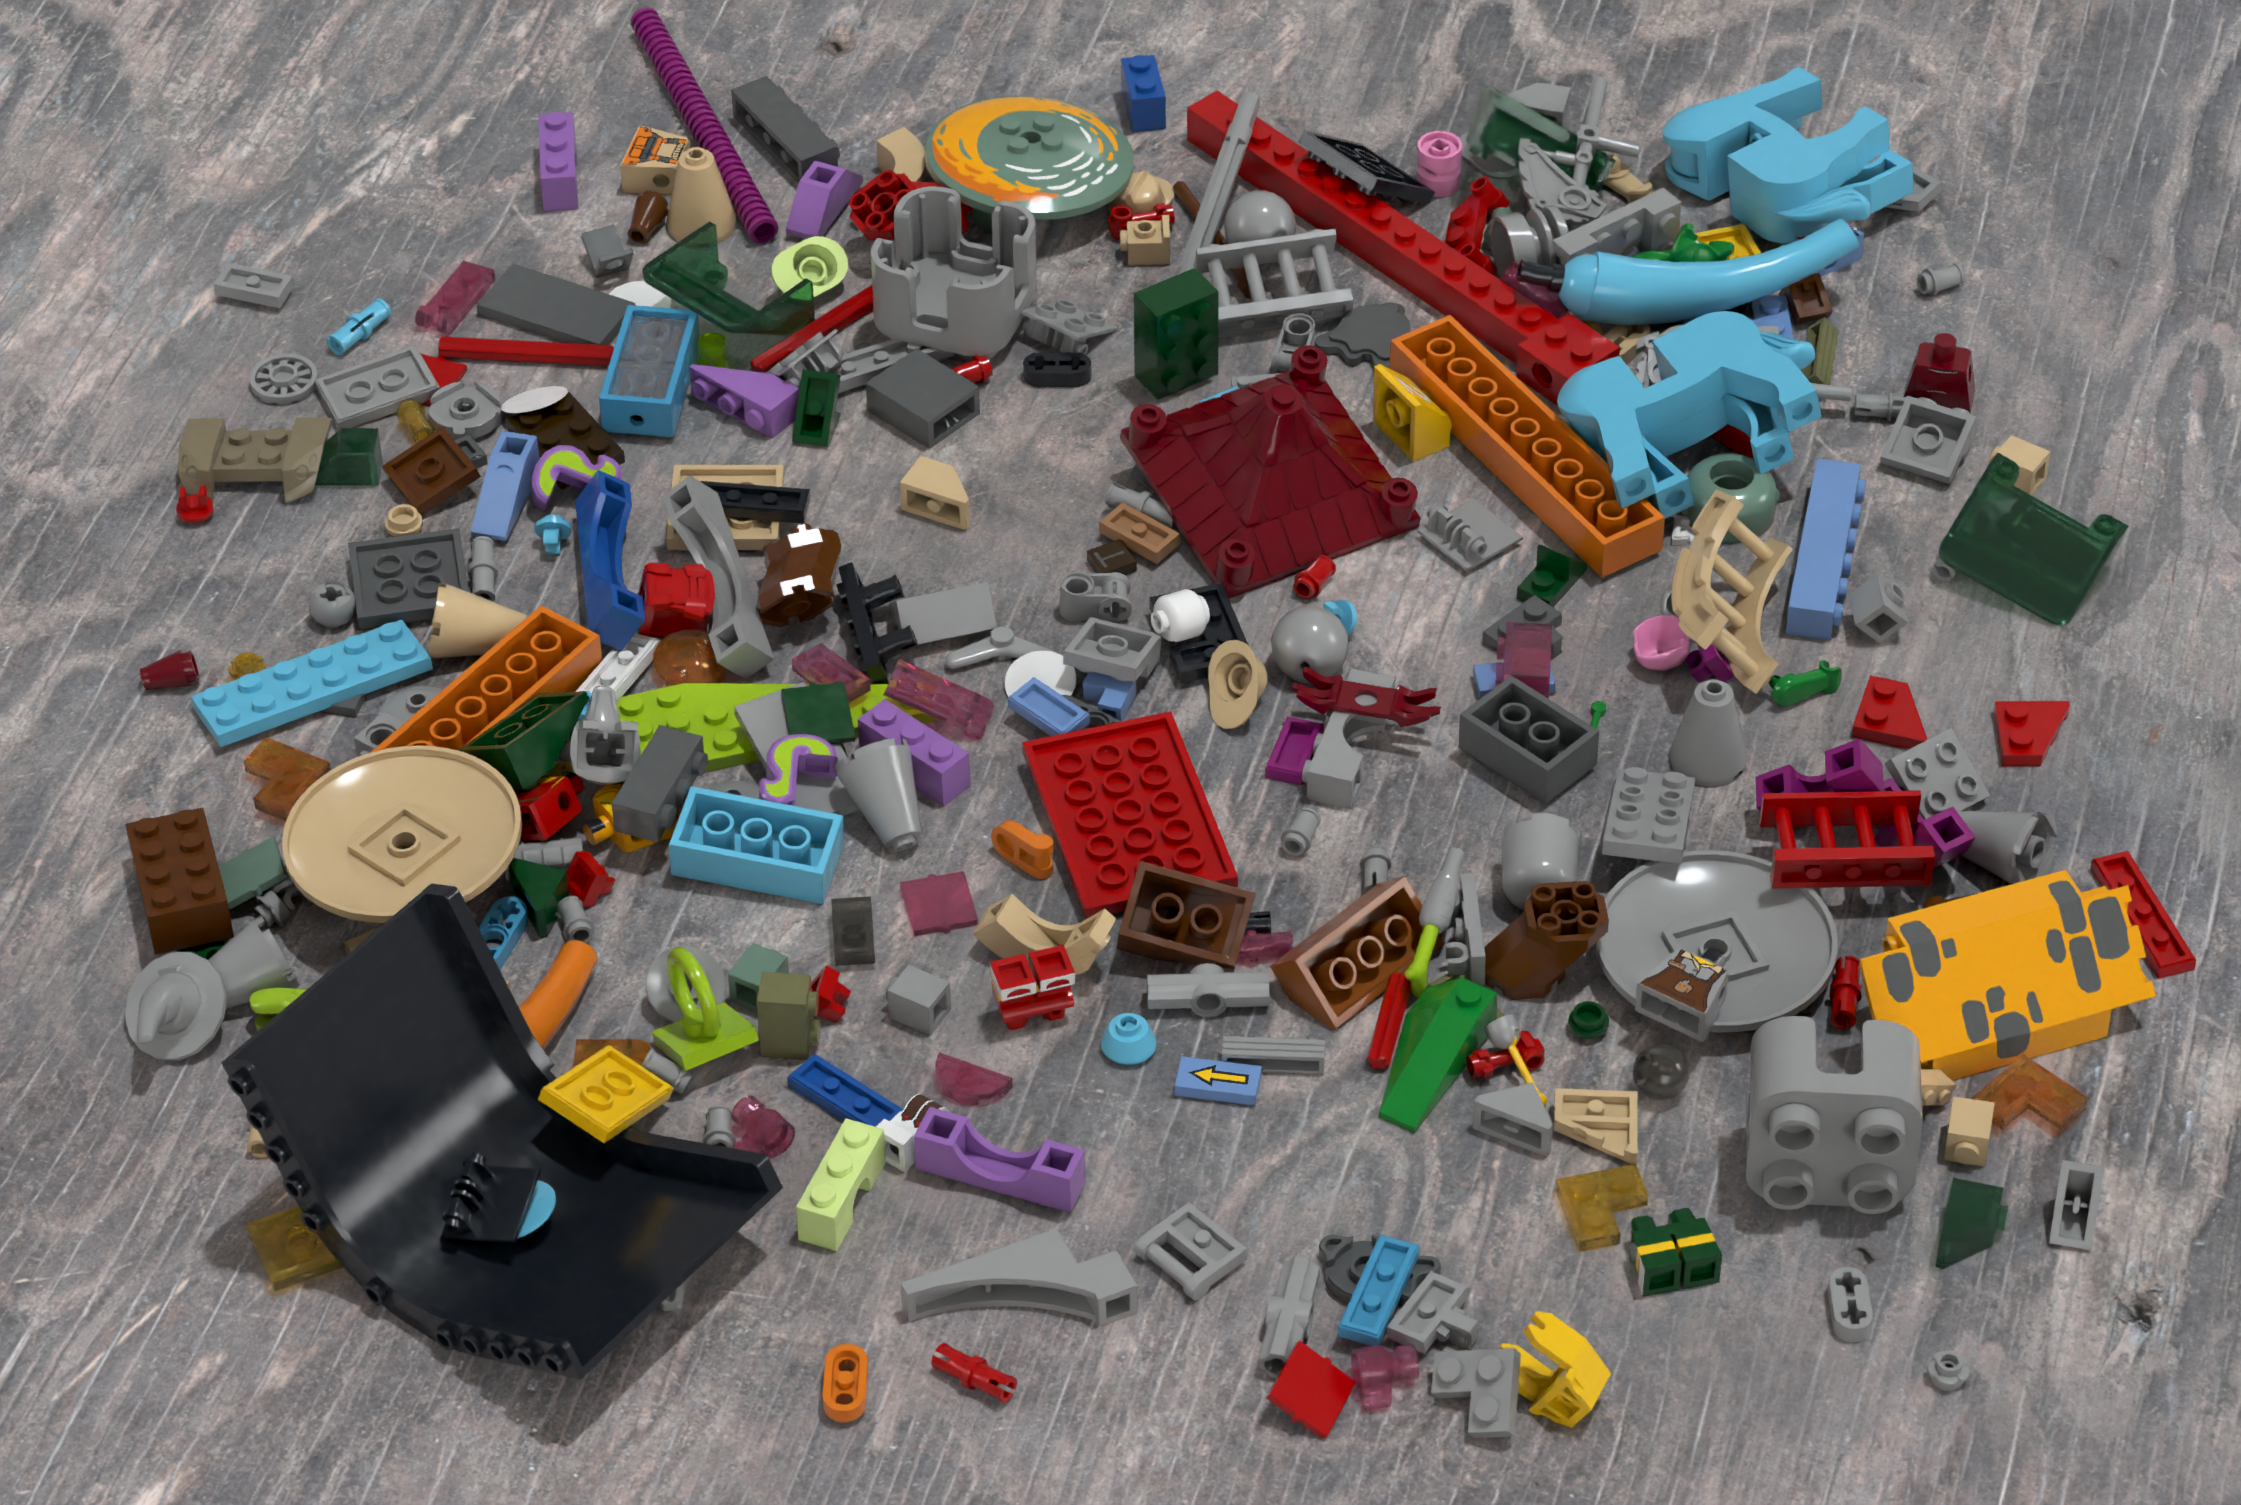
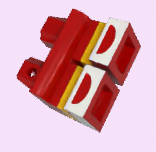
M1064 945L1029 952V963L1025 954L989 962L993 997L1003 1022L1007 1024L1008 1029L1024 1028L1028 1023V1017L1041 1014L1043 1019L1049 1021L1064 1018L1066 1008L1074 1007L1071 985L1075 984V971Z

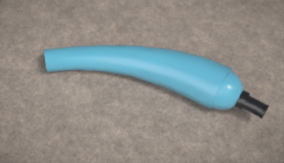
M1840 218L1793 243L1761 254L1724 261L1669 262L1632 258L1595 251L1592 255L1577 256L1565 265L1553 263L1552 266L1521 259L1517 269L1516 281L1546 287L1548 292L1557 293L1565 307L1577 314L1582 321L1623 326L1671 323L1712 312L1729 310L1779 291L1822 270L1859 248V242L1850 226Z

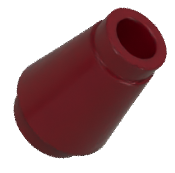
M180 649L147 665V667L140 668V675L145 690L191 686V682L199 680V671L192 651L183 653Z

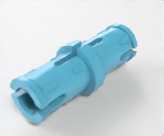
M377 298L360 313L351 314L346 319L345 325L328 336L326 339L328 347L335 354L342 355L360 339L366 340L371 336L372 330L391 316L390 307L384 300Z

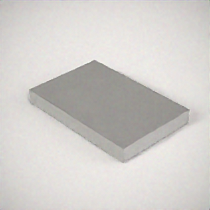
M416 345L314 380L316 390L340 432L427 402L440 389Z

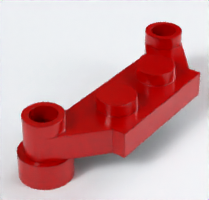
M1483 176L1472 183L1470 186L1472 193L1461 206L1451 212L1445 243L1492 275H1495L1497 267L1488 255L1482 254L1480 251L1486 217L1491 218L1492 212L1499 207L1507 208L1509 200L1501 189H1496L1488 177Z

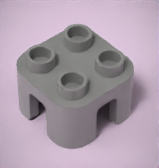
M937 186L913 190L901 198L894 211L895 250L893 241L877 238L871 247L875 326L890 339L957 353L959 357L966 361H972V357L975 355L979 357L986 356L989 360L1010 342L1025 316L1021 314V310L1030 307L1037 293L1035 218L1026 207L1005 200L999 201L992 212L993 247L966 241L962 236L961 198L956 190Z
M1785 1016L1768 1021L1758 1028L1751 1041L1750 1090H1746V1180L1749 1187L1757 1195L1764 1198L1771 1206L1784 1210L1798 1209L1810 1204L1849 1206L1866 1214L1887 1212L1897 1202L1908 1196L1915 1184L1923 1127L1920 1043L1910 1029L1901 1024L1885 1020H1868L1864 1022L1861 1034L1862 1071L1858 1074H1836L1821 1072L1816 1066V1023L1812 1018Z

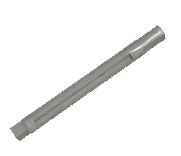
M1242 93L1176 275L1193 269L1196 249L1203 248L1214 242L1260 108L1259 95L1255 93Z

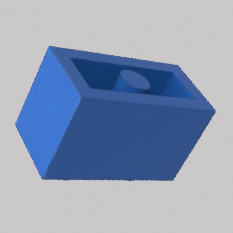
M1137 55L1121 58V92L1132 132L1166 129V96L1155 55Z

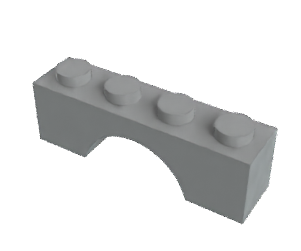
M1351 668L1346 681L1395 689V677ZM1361 694L1355 698V701L1362 706H1371L1377 702V699L1370 694ZM1328 711L1324 721L1325 731L1323 734L1318 733L1314 742V757L1312 760H1306L1302 772V782L1307 783V799L1352 809L1363 783V755L1350 747L1348 743L1362 734L1384 731L1388 719Z

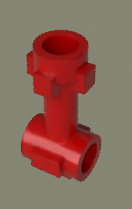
M1165 203L1153 206V211L1132 214V210L1129 207L1116 206L1111 211V217H1108V230L1114 239L1120 241V230H1127V221H1162V215H1169V225H1174V210L1171 204L1165 205Z
M1521 1031L1516 1048L1528 1071L1536 1070L1545 1061V1049L1539 1039L1533 1038L1529 1031ZM1487 1049L1472 1051L1471 1055L1466 1056V1066L1472 1079L1493 1077L1494 1069L1515 1063L1508 1049L1488 1053Z

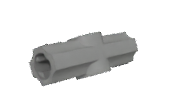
M1205 963L1194 967L1190 974L1147 975L1148 1009L1192 1008L1196 1015L1210 1018L1222 1014L1226 1007L1269 1006L1270 1003L1268 971L1225 973L1220 966Z
M1294 1256L1293 1259L1284 1261L1276 1295H1271L1268 1302L1265 1319L1266 1334L1259 1357V1368L1267 1372L1269 1377L1277 1378L1295 1343L1299 1340L1303 1342L1304 1339H1308L1311 1332L1314 1315L1313 1300L1320 1276V1267L1311 1262L1310 1258Z

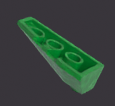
M1463 977L1427 987L1405 1016L1379 1111L1380 1118L1416 1133L1466 1066V1056L1471 1055L1472 1051L1478 1050L1488 1037L1484 1029L1489 1023L1497 1019V992Z

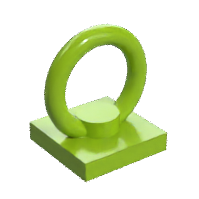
M683 947L673 948L667 957V972L674 997L684 1017L681 1020L652 1031L655 1046L687 1071L759 1041L756 1028L752 1023L725 1002L717 1005L710 983L694 955ZM684 971L693 985L701 1009L697 1008L691 996Z

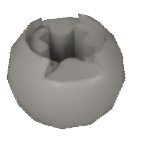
M326 581L311 592L309 610L317 623L329 628H338L346 624L354 616L356 602L349 586L337 581Z

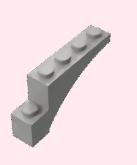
M1057 1228L1041 1234H1034L1016 1243L994 1248L987 1253L964 1261L954 1262L950 1266L927 1274H920L901 1282L902 1311L908 1322L938 1313L989 1306H1020L1056 1310L1095 1320L1099 1327L1138 1313L1137 1284L1117 1250L1093 1256L1077 1264Z

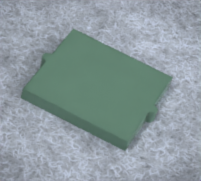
M274 836L249 850H243L240 855L219 866L230 909L254 896H260L266 889L288 878L279 846Z

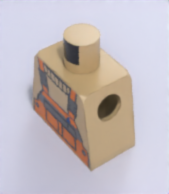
M639 126L620 164L622 192L643 194L646 191H654L659 194L672 195L679 157L683 152L690 149L689 139L665 131Z

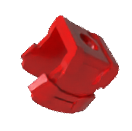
M665 563L646 564L638 589V595L643 596L645 621L638 629L639 635L654 638L665 636L689 645H695L699 641H704L708 616L711 615L715 600V586L711 571L705 570L703 564H683L682 568L673 569L669 567V564Z

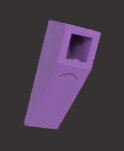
M697 364L689 366L691 394L699 400L716 407L726 415L747 424L752 429L770 438H774L795 421L799 388L769 373Z

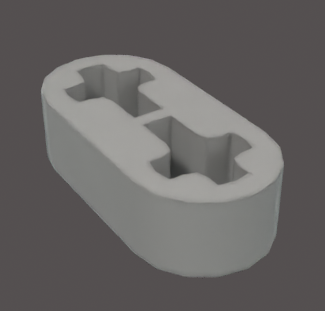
M1852 1267L1838 1268L1830 1275L1828 1287L1832 1327L1835 1335L1841 1340L1850 1343L1862 1342L1871 1333L1873 1319L1868 1281L1866 1276L1858 1269ZM1844 1285L1850 1287V1290L1853 1291V1296H1846ZM1848 1313H1854L1856 1324H1851L1850 1319L1847 1318Z

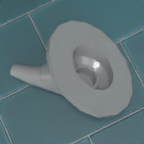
M170 952L152 960L137 975L127 994L125 1020L129 1036L142 1052L160 1061H180L199 1053L215 1037L225 1016L227 995L222 976L210 961L192 952Z

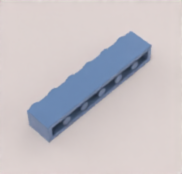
M1819 458L1816 460L1788 605L1787 635L1831 641L1833 626H1841L1844 604L1838 603V600H1846L1848 579L1842 578V576H1850L1853 554L1847 553V550H1855L1857 529L1851 527L1859 526L1862 504H1856V501H1864L1866 480L1859 479L1861 464Z

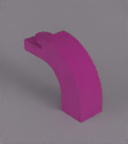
M1893 778L1883 781L1884 791H1901ZM1950 807L1927 819L1918 814L1917 824H1911L1915 845L1933 846L1935 853L1934 868L1964 854L1975 839L1974 834L1954 807ZM1875 825L1878 829L1875 840L1881 847L1899 846L1895 825Z

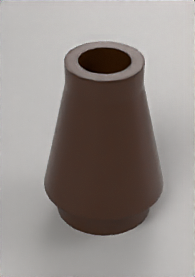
M646 191L636 198L631 225L628 230L630 239L637 243H645L650 234L668 215V202L664 196L654 191Z

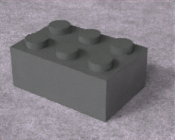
M1512 675L1460 714L1458 748L1545 804L1597 765L1599 731Z

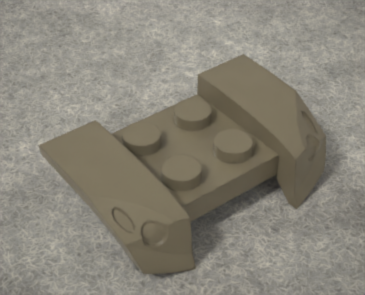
M224 418L188 419L179 445L178 473L182 485L185 487L186 493L190 495L199 494V487L205 486L207 497L214 502L215 482L283 481L285 503L301 498L314 491L324 449L332 426V418H296L292 430L273 428L261 431H250L245 428L226 431Z

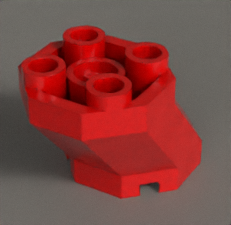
M885 170L852 195L849 202L851 207L849 217L868 241H875L877 238L895 242L894 211L901 198L919 188L941 186L933 182H913L905 173L896 174L893 170ZM961 202L962 235H964L968 231L970 224L967 220L968 213L970 212L972 215L974 208Z

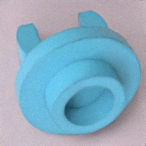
M546 515L535 523L534 532L537 536L543 538L545 555H560L561 540L571 535V524L559 515Z
M1348 600L1325 602L1323 608L1341 620L1347 630V637L1351 635L1357 624V613L1354 605Z

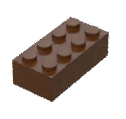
M204 808L181 810L174 814L155 818H143L136 822L125 824L155 955L233 938L234 933L228 901Z

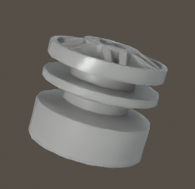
M1549 205L1541 210L1537 208L1531 209L1527 212L1526 219L1522 214L1516 212L1497 216L1492 220L1490 240L1494 263L1500 280L1511 288L1517 289L1533 285L1516 281L1517 269L1521 259L1552 266L1553 263L1562 265L1552 247V240L1569 231L1558 207Z

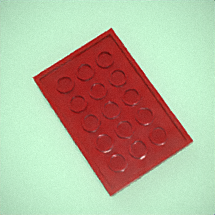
M1171 711L1022 742L1023 756L1085 920L1103 909H1106L1110 914L1125 911L1140 861L1238 887L1237 872Z

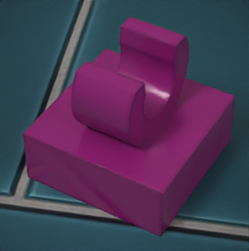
M1712 644L1706 650L1698 646L1699 650L1690 652L1685 658L1692 668L1690 673L1697 682L1705 681L1712 673L1717 680L1722 682L1734 677L1727 657Z

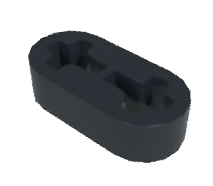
M1077 352L1033 353L1028 355L1023 362L1024 381L1034 387H1080L1086 385L1091 380V360L1087 355Z

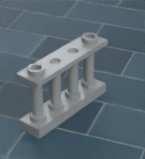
M1314 229L1302 234L1225 245L1210 244L1203 248H1197L1194 268L1200 273L1209 272L1212 285L1218 290V338L1282 329L1285 318L1295 313L1307 314L1313 318L1315 324L1340 321L1344 315L1352 311L1354 299L1351 288L1339 290L1335 287L1327 256L1334 254L1336 230ZM1313 257L1322 292L1304 295L1300 290L1293 260ZM1279 262L1287 297L1269 300L1266 298L1258 265ZM1244 267L1253 302L1234 305L1231 302L1224 270Z

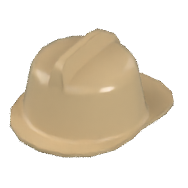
M1147 170L1133 172L1125 190L1109 203L1110 217L1112 209L1116 206H1127L1132 210V214L1153 211V206H1156V204H1170L1175 196L1173 185L1167 180L1150 175V172Z
M1229 640L1218 646L1212 654L1208 666L1210 711L1216 725L1224 729H1235L1244 724L1252 715L1257 700L1266 689L1267 671L1264 664L1255 657L1254 652L1246 643L1239 640Z

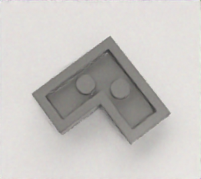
M1515 1348L1434 1352L1431 1394L1438 1399L1471 1397L1468 1433L1472 1437H1514L1521 1353Z

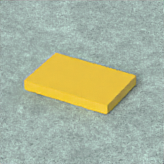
M607 1045L544 1086L538 1100L601 1142L606 1143L668 1101L674 1088L612 1046Z

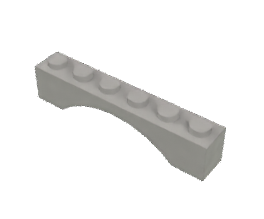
M689 475L665 493L662 498L671 524L684 541L696 564H703L705 570H709L712 573L715 586V600L712 609V629L708 636L717 663L746 680L774 660L719 495Z

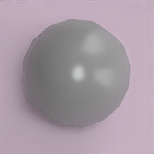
M1254 190L1237 198L1229 207L1224 221L1225 238L1228 244L1295 235V214L1282 197L1272 192Z
M1302 606L1288 611L1278 621L1271 637L1273 660L1277 667L1289 678L1301 683H1309L1303 677L1304 667H1308L1326 677L1334 676L1343 666L1349 652L1347 630L1341 620L1330 611L1317 606Z

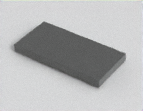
M512 264L476 305L477 313L565 343L608 345L620 331L627 305H635V303L517 264Z

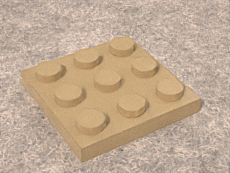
M674 465L671 489L689 475L698 481L784 487V465ZM668 516L667 550L688 551L689 549L671 524ZM726 518L737 550L761 551L765 545L780 539L781 522Z

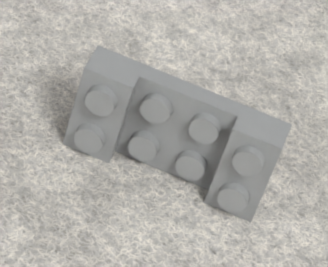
M1663 187L1553 239L1552 247L1562 265H1565L1577 256L1592 255L1595 251L1632 257L1634 254L1651 250H1671L1679 232L1681 201ZM1549 292V295L1566 310L1568 309L1562 303L1557 293Z

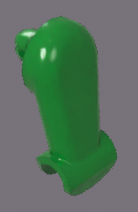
M1822 660L1819 662V668L1798 675L1790 673L1784 677L1774 675L1769 681V685L1773 689L1772 700L1779 706L1788 707L1819 692L1826 694L1835 693L1841 683L1842 670L1839 667L1829 668V663L1826 660Z

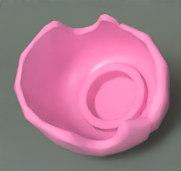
M1660 615L1649 618L1634 629V654L1639 664L1644 668L1667 671L1681 665L1690 653V638L1680 629L1678 625L1680 621L1677 616Z

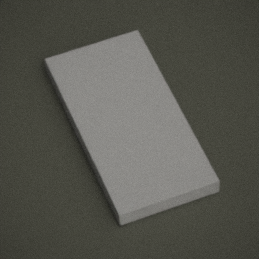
M804 681L784 689L805 687L807 685ZM781 690L734 706V715L765 771L767 752L771 745L778 739L789 735ZM840 743L831 744L836 749L838 761L843 758L845 764L850 762ZM804 773L797 774L794 806L843 816L860 810L837 776L829 778L807 776Z

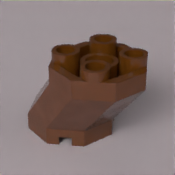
M802 524L793 527L790 530V534L779 541L771 542L763 547L764 563L767 572L757 599V610L762 624L783 627L790 625L788 618L796 616L799 617L800 622H805L832 607L834 590L831 583L840 559L842 547L838 532L821 528L812 529L810 524Z
M1587 881L1545 883L1535 886L1532 889L1531 896L1524 902L1523 913L1484 947L1486 956L1485 984L1493 989L1494 984L1501 987L1503 995L1511 1000L1545 998L1551 992V986L1556 981L1559 985L1565 979V970L1608 932L1609 918L1604 897L1596 893L1595 886Z

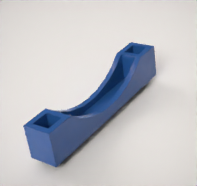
M597 470L575 500L587 623L589 630L600 635L602 646H610L623 651L645 621L643 596L627 589L622 574L623 540L632 508L630 484Z

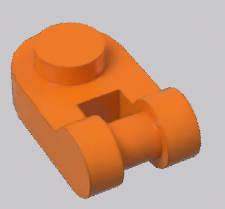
M1005 820L992 830V843L1004 859L1037 879H1046L1053 874L1054 862L1050 857L1053 853V838L1047 834L1036 835L1022 824L1013 820Z

